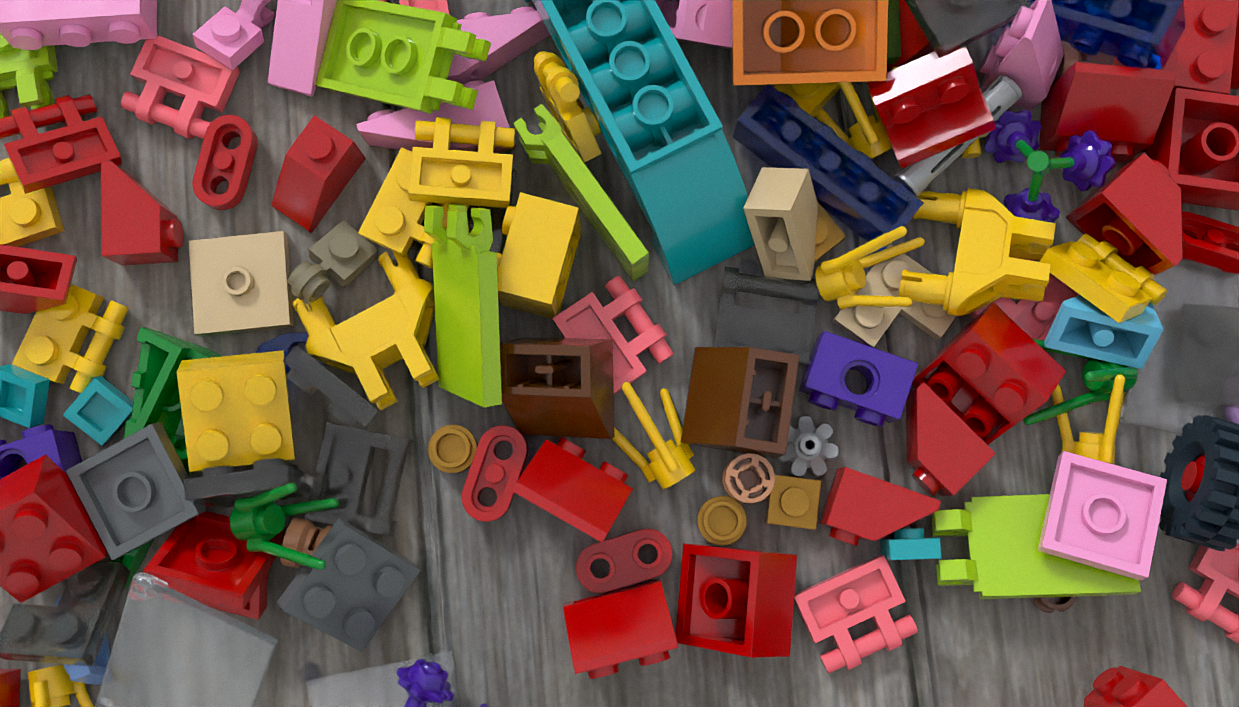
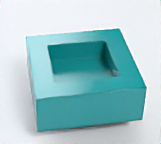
M12 364L0 366V417L27 428L44 424L50 379Z
M98 376L90 382L64 412L63 416L103 446L109 443L132 416L133 401L102 376Z
M924 528L899 529L894 531V539H880L881 555H884L886 560L942 559L940 538H925Z

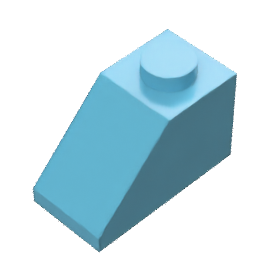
M1078 295L1062 302L1044 340V345L1051 349L1142 369L1159 339L1163 327L1151 303L1148 304L1142 314L1118 323L1084 297Z

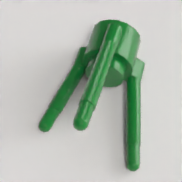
M1033 339L1046 352L1087 359L1088 362L1082 370V379L1086 387L1091 390L1089 393L1030 414L1023 419L1025 425H1032L1093 402L1108 401L1112 393L1115 377L1117 375L1125 377L1123 392H1127L1137 382V368L1047 348L1044 345V340Z
M289 483L257 496L240 498L235 501V507L230 516V527L237 539L247 541V550L249 552H265L317 570L325 569L326 562L324 560L269 542V540L283 530L285 516L336 508L339 505L338 499L331 498L289 505H276L272 501L283 498L297 490L295 483Z

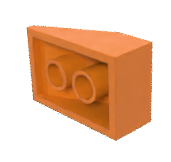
M731 0L733 86L886 81L888 0Z

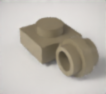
M342 220L309 248V258L316 264L312 265L305 261L291 273L288 278V283L292 286L291 292L300 300L306 298L309 302H314L329 287V276L345 288L378 259V249L358 234L345 220Z

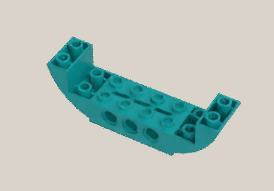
M532 0L567 68L577 77L580 93L594 114L606 143L653 230L652 246L673 286L754 246L755 243L743 209L748 195L735 158L723 133V126L656 1Z

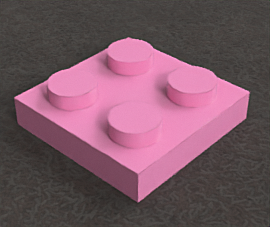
M1063 451L1058 456L1037 551L1140 581L1149 577L1167 479Z

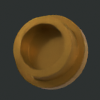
M454 424L439 428L432 435L428 444V454L431 462L436 468L446 473H459L469 468L477 449V442L473 434L468 429Z
M717 496L707 500L701 506L697 516V525L700 533L707 541L715 545L723 546L736 542L743 535L747 524L743 507L736 500L726 496Z

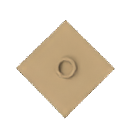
M276 231L189 241L194 335L203 337L295 327L292 286L288 283L291 270L287 233Z

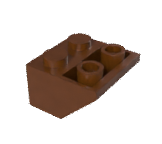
M522 337L500 343L502 402L521 434L612 439L615 437L613 339Z
M695 347L680 443L744 454H758L762 457L774 459L786 455L799 355L753 347Z

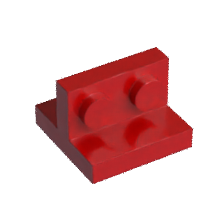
M960 41L887 72L886 81H867L873 102L901 169L996 129L992 114L979 87L973 61L967 48H962Z
M206 511L174 529L143 569V580L145 586L164 590L166 597L259 620L267 608L268 570L277 556L265 552H249L247 550V541L237 539L232 533L229 516ZM282 530L269 542L282 546L285 531Z

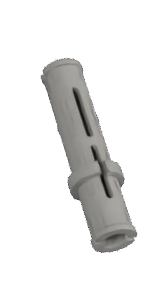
M1000 75L982 93L994 122L1016 101L1023 97L1019 86L1011 78ZM990 132L904 167L894 176L895 181L904 192L916 198L971 143L979 137L985 138Z

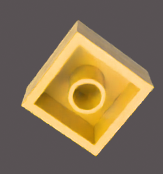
M521 192L516 207L508 206L502 225V234L507 235L503 254L497 253L498 299L503 306L551 319L560 313L583 231L578 207Z
M284 350L181 361L177 370V380L189 472L295 459V444Z

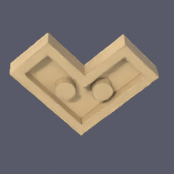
M889 244L885 249L892 247L893 245ZM902 254L872 265L866 274V285L864 288L859 289L857 295L898 297L903 269L926 274L933 273L906 254ZM912 301V305L909 307L854 306L840 309L831 322L861 344L874 348L898 313L935 340L943 336L956 316L948 315L947 311H943V306Z

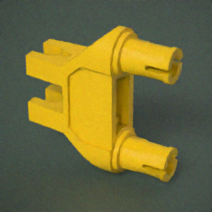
M968 188L967 191H962V194L922 191L916 197L913 219L957 224L956 228L961 229L954 272H949L948 276L912 272L903 269L898 297H910L915 302L943 306V311H947L948 315L954 316L970 314L1000 297L1043 301L1045 287H1047L1049 282L1051 264L1024 259L1041 260L1046 250L1053 244L1056 223L1016 217L995 197L980 189Z
M387 251L378 258L380 266L383 267L395 291L393 296L338 325L335 324L324 302L323 295L316 301L309 302V304H305L304 300L299 298L293 302V307L298 312L309 336L305 346L308 355L324 364L357 375L370 402L376 403L380 410L398 402L383 370L393 363L404 359L415 381L418 380L422 388L440 379L425 349L435 312L434 287L431 282L420 278L408 252L405 257L393 252L398 266L390 258Z

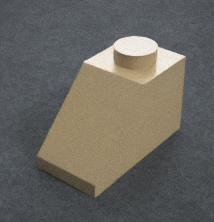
M762 167L743 209L765 277L811 281L814 273L818 203L809 169Z

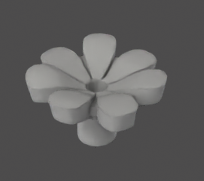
M810 416L798 417L797 429L792 426L789 427L786 455L777 458V461L781 463L791 461L789 473L793 477L802 478L807 469H810L816 478L824 476L827 473V466L824 460H835L839 456L838 446L828 443V439L834 433L833 428L828 423H822L815 428ZM806 442L812 444V450L805 447Z

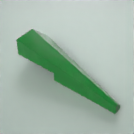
M141 327L137 337V342L141 343L138 371L133 372L131 387L135 388L131 419L126 421L124 439L150 424L161 422L184 468L190 476L177 370L182 360L221 357V355L203 346L147 327ZM154 540L120 558L112 560L111 572L105 575L104 584L117 591L129 587Z

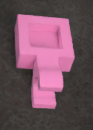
M242 0L240 8L236 13L224 6L192 34L195 46L231 70H234L264 42L261 28L267 26L275 17V13L265 7L271 0Z

